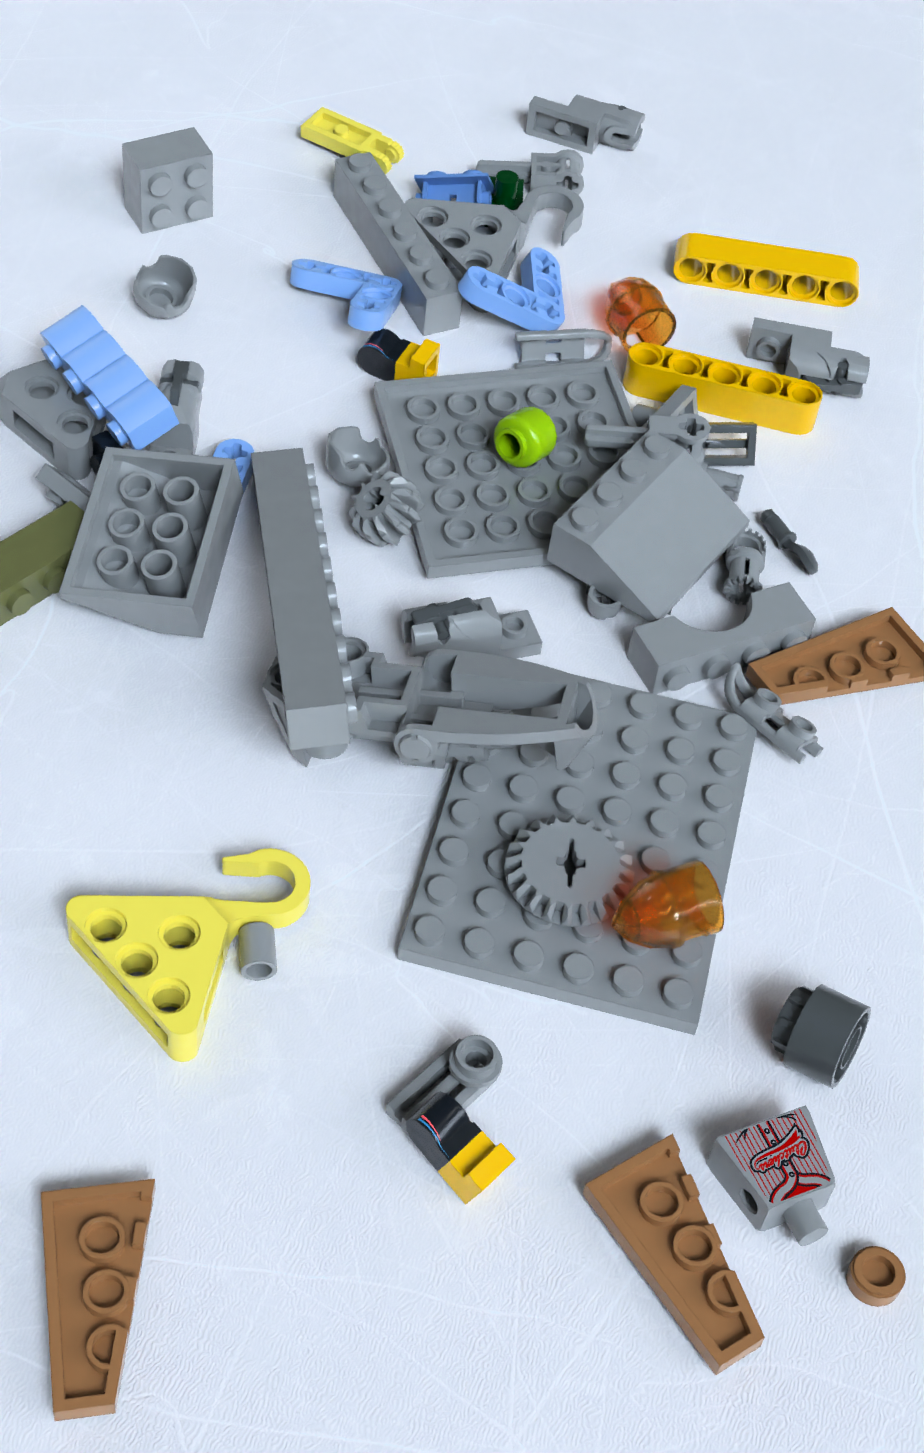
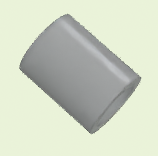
M252 922L242 926L239 930L242 976L254 981L273 977L277 973L274 928L264 922Z

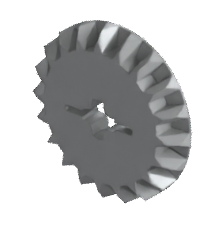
M553 814L548 821L540 822L535 819L530 828L527 830L520 829L516 839L509 844L504 864L507 886L516 901L524 909L549 923L570 927L593 925L617 913L629 898L635 874L632 870V856L627 855L625 852L624 840H615L612 837L610 828L603 830L597 828L593 818L584 823L577 821L574 814L566 820H559ZM568 853H571V859L574 861L576 868L570 887L567 885L568 874L565 873V867L563 866L568 858Z

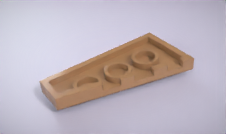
M890 607L748 664L745 676L757 690L765 688L777 694L782 701L781 705L924 682V642L895 609Z
M672 1133L586 1183L583 1196L713 1373L717 1375L761 1347L765 1336L736 1272L729 1269L720 1249L722 1241L714 1224H709L698 1200L699 1190L692 1175H687L679 1158L680 1148Z
M155 1179L41 1192L54 1421L116 1413L155 1196Z

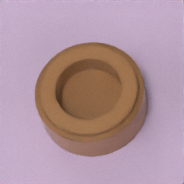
M869 1246L859 1250L854 1255L846 1272V1280L850 1291L858 1300L870 1306L880 1307L892 1303L898 1297L905 1284L906 1273L902 1262L893 1252L883 1247Z

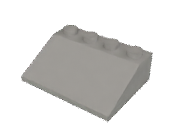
M649 429L553 524L547 561L587 585H593L597 591L614 601L618 600L622 606L647 621L653 622L663 619L748 527L750 520L685 448Z
M106 447L59 590L61 599L157 633L203 638L244 492L235 459Z

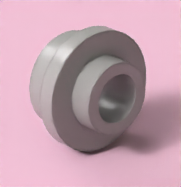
M471 1035L459 1041L451 1050L449 1057V1069L452 1076L459 1083L471 1088H482L494 1083L501 1073L503 1064L502 1055L495 1043L481 1035ZM469 1061H478L482 1063L484 1067L475 1068L469 1066L466 1063Z

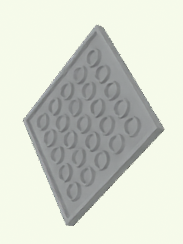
M612 360L379 381L374 383V397L396 473L400 474L403 478H408L416 485V489L420 492V499L425 504L418 512L421 521L414 523L412 528L427 579L554 565L547 561L553 524L629 450L586 446L584 444L586 425L604 424L637 427ZM534 406L543 410L553 421L557 433L556 446L550 455L531 466L516 468L507 464L498 454L493 439L494 430L502 418L522 407Z

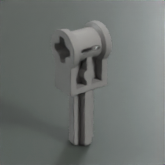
M566 149L557 153L531 152V162L480 160L477 163V170L488 173L489 176L496 177L497 173L502 170L515 172L519 179H524V183H530V191L547 185L565 187V180H568V189L578 195L584 187V180L581 175L584 162L582 156L575 150ZM566 160H570V168H566Z
M692 413L682 414L678 417L649 415L647 427L587 424L584 430V444L588 447L630 449L651 429L686 450L689 449L692 457L702 465L705 457L703 442L709 438L711 427L704 417ZM689 425L691 426L690 435H688L687 427Z

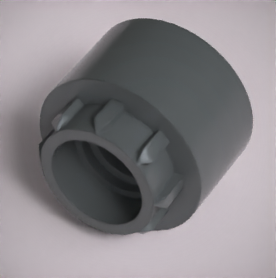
M823 984L819 985L815 990L805 986L798 987L790 994L777 1018L771 1035V1043L776 1051L784 1054L783 1064L833 1089L845 1075L860 1046L870 1019L871 1007Z

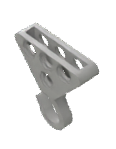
M555 185L541 186L531 190L517 210H510L504 205L411 198L405 202V205L429 241L435 246L434 248L441 259H448L456 267H448L457 282L460 281L471 266L484 268L507 279L518 253L524 246L530 225L537 211L544 208H558L567 213L561 246H564L569 238L581 228L584 203L577 193L568 188ZM433 217L440 218L443 223H434ZM462 297L474 310L481 313L488 312L482 308H479L471 304L464 297Z
M46 359L12 370L1 377L0 419L4 425L57 469L69 474L75 480H82L88 477L92 469L90 458L93 456L92 436L103 432L107 419L103 417L98 420L92 414L84 401V398L87 396L83 391L78 395L72 391L62 375L65 372L64 369L60 367L55 370ZM75 421H81V422L85 423L86 425H80V424L76 423Z

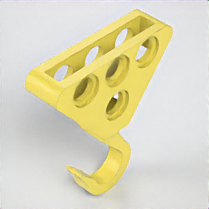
M268 848L259 849L250 854L222 858L223 875L246 877L274 875L289 882L293 888L292 893L285 899L277 902L228 901L204 896H75L66 905L69 942L171 1059L178 1062L190 1061L198 1054L227 953L232 940L239 934L240 928L252 922L268 923L274 929L283 928L296 922L305 913L310 900L311 880L307 867L295 855L284 850ZM103 938H113L110 941H101ZM176 945H185V946H187V947H185V948H174L173 946H176ZM134 972H143V973H146V974L141 975V976H132V975H129V974L134 973ZM165 1007L178 1008L177 1010L171 1012H165L160 1010Z

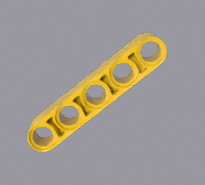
M700 233L684 234L676 243L674 274L677 279L687 284L834 307L849 306L859 296V266L853 258Z
M646 342L636 343L629 349L623 378V386L630 394L663 403L681 385L694 387L697 390V406L700 412L741 422H754L757 426L796 435H803L812 431L823 398L820 387L806 380Z

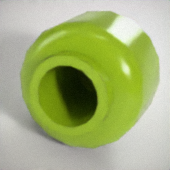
M534 406L522 407L498 422L494 430L493 439L498 454L507 464L516 468H526L551 454L556 446L557 433L550 416L543 410Z

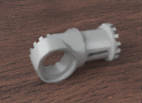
M752 529L744 530L724 552L729 578L723 585V594L729 598L731 603L735 600L737 605H739V602H742V605H746L752 592L763 589L762 584L759 582V575L765 567L766 540L763 541L764 537L762 535L758 536L759 532L752 533ZM737 546H747V547H739V548H737L736 550L734 549V548L737 547ZM739 584H743L742 593L739 592Z

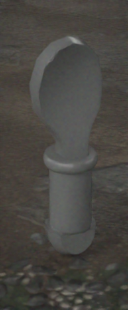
M772 509L763 511L760 520L778 542V547L796 554L811 575L818 572V562L813 552L807 547L795 543L797 540L796 533L791 532Z

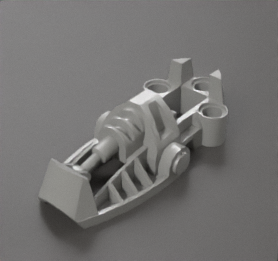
M345 637L347 661L350 664L353 692H355L358 722L349 723L350 738L392 742L400 761L404 765L444 769L446 763H451L454 757L460 762H469L471 757L476 761H487L491 749H513L516 745L538 743L543 750L555 756L556 769L563 770L572 763L597 730V706L594 692L589 681L581 677L537 663L510 657L452 649H435L429 652L424 658L421 667L387 663L384 653L369 652V646L362 639ZM276 656L267 672L262 689L271 708V714L277 721L289 748L278 658ZM561 703L558 716L553 718L494 712V710L525 709ZM348 744L291 750L290 752L297 761L307 767L311 756L318 759L335 758L345 752Z

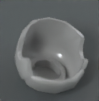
M161 255L152 266L146 267L143 265L140 268L134 281L133 294L137 304L152 317L174 318L182 315L190 307L196 291L197 278L193 267L182 258Z
M338 427L328 435L325 463L331 476L338 482L362 488L361 482L367 484L371 482L375 472L383 475L389 470L390 454L381 446L379 438H375L372 442L363 440L358 427Z

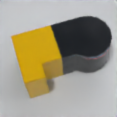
M383 328L371 334L358 351L357 358L365 372L384 381L437 376L440 344L425 339L421 345L405 339L402 340L394 332Z
M437 1092L406 1121V1130L411 1140L465 1205L488 1187L515 1160V1157L502 1143L495 1146L476 1123H472L469 1120L463 1107L447 1093Z

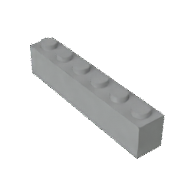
M370 152L356 153L351 156L335 159L333 196L384 276L398 279L402 283L400 301L421 334L427 336L459 328L463 296L458 290V282Z

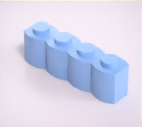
M83 305L40 332L46 344L41 348V351L49 364L55 370L60 367L64 369L65 372L62 375L69 387L76 395L83 391L87 396L84 398L86 405L98 420L105 417L109 421L106 426L120 446L127 443L132 449L141 450L179 424L170 402L163 393L146 377L139 366L125 354L115 339L103 329L96 318Z

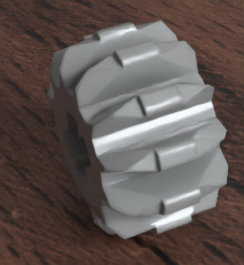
M388 470L383 475L375 472L371 482L368 484L361 482L362 490L359 494L351 496L355 505L348 511L353 521L352 526L356 529L355 531L364 539H368L374 545H379L382 548L388 543L398 545L403 534L411 536L410 528L414 523L421 521L418 512L425 505L420 499V492L416 489V485L408 478H403L400 474L394 473L391 470Z

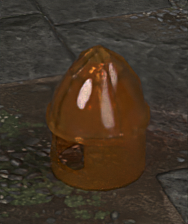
M636 277L620 279L608 286L604 308L606 314L605 321L608 329L619 337L621 345L627 352L631 348L626 342L627 335L637 334L641 342L661 346L666 345L675 332L677 322L673 312L664 301L662 293L656 286L646 279Z
M694 860L664 870H652L648 873L647 877L635 883L619 903L611 920V927L629 942L650 949H677L683 946L687 940L700 936L707 937L722 931L724 908L720 891L711 871L703 862Z

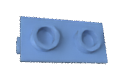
M467 170L460 174L431 171L427 175H414V179L422 192L417 193L416 198L451 201V198H456L457 202L492 204V194H494L495 188L488 173L478 170Z

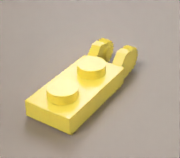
M324 107L320 108L301 125V137L345 157L356 153L370 152L385 175L392 169L391 163H398L405 154L400 143L394 142L391 138L382 135V132Z

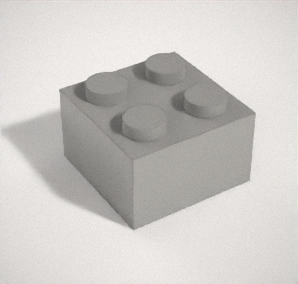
M194 127L122 143L125 209L142 234L213 217V153Z

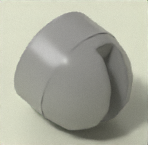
M593 585L589 588L587 597L588 611L594 617L601 620L615 617L622 607L621 602L618 600L614 601L597 591ZM601 597L602 603H600L597 598Z

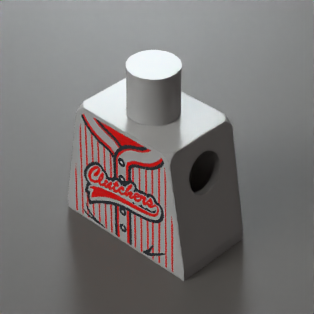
M806 1105L715 1139L706 1164L755 1229L766 1231L787 1223L800 1246L812 1244L826 1235L828 1227L818 1210L826 1206L836 1186L835 1177Z

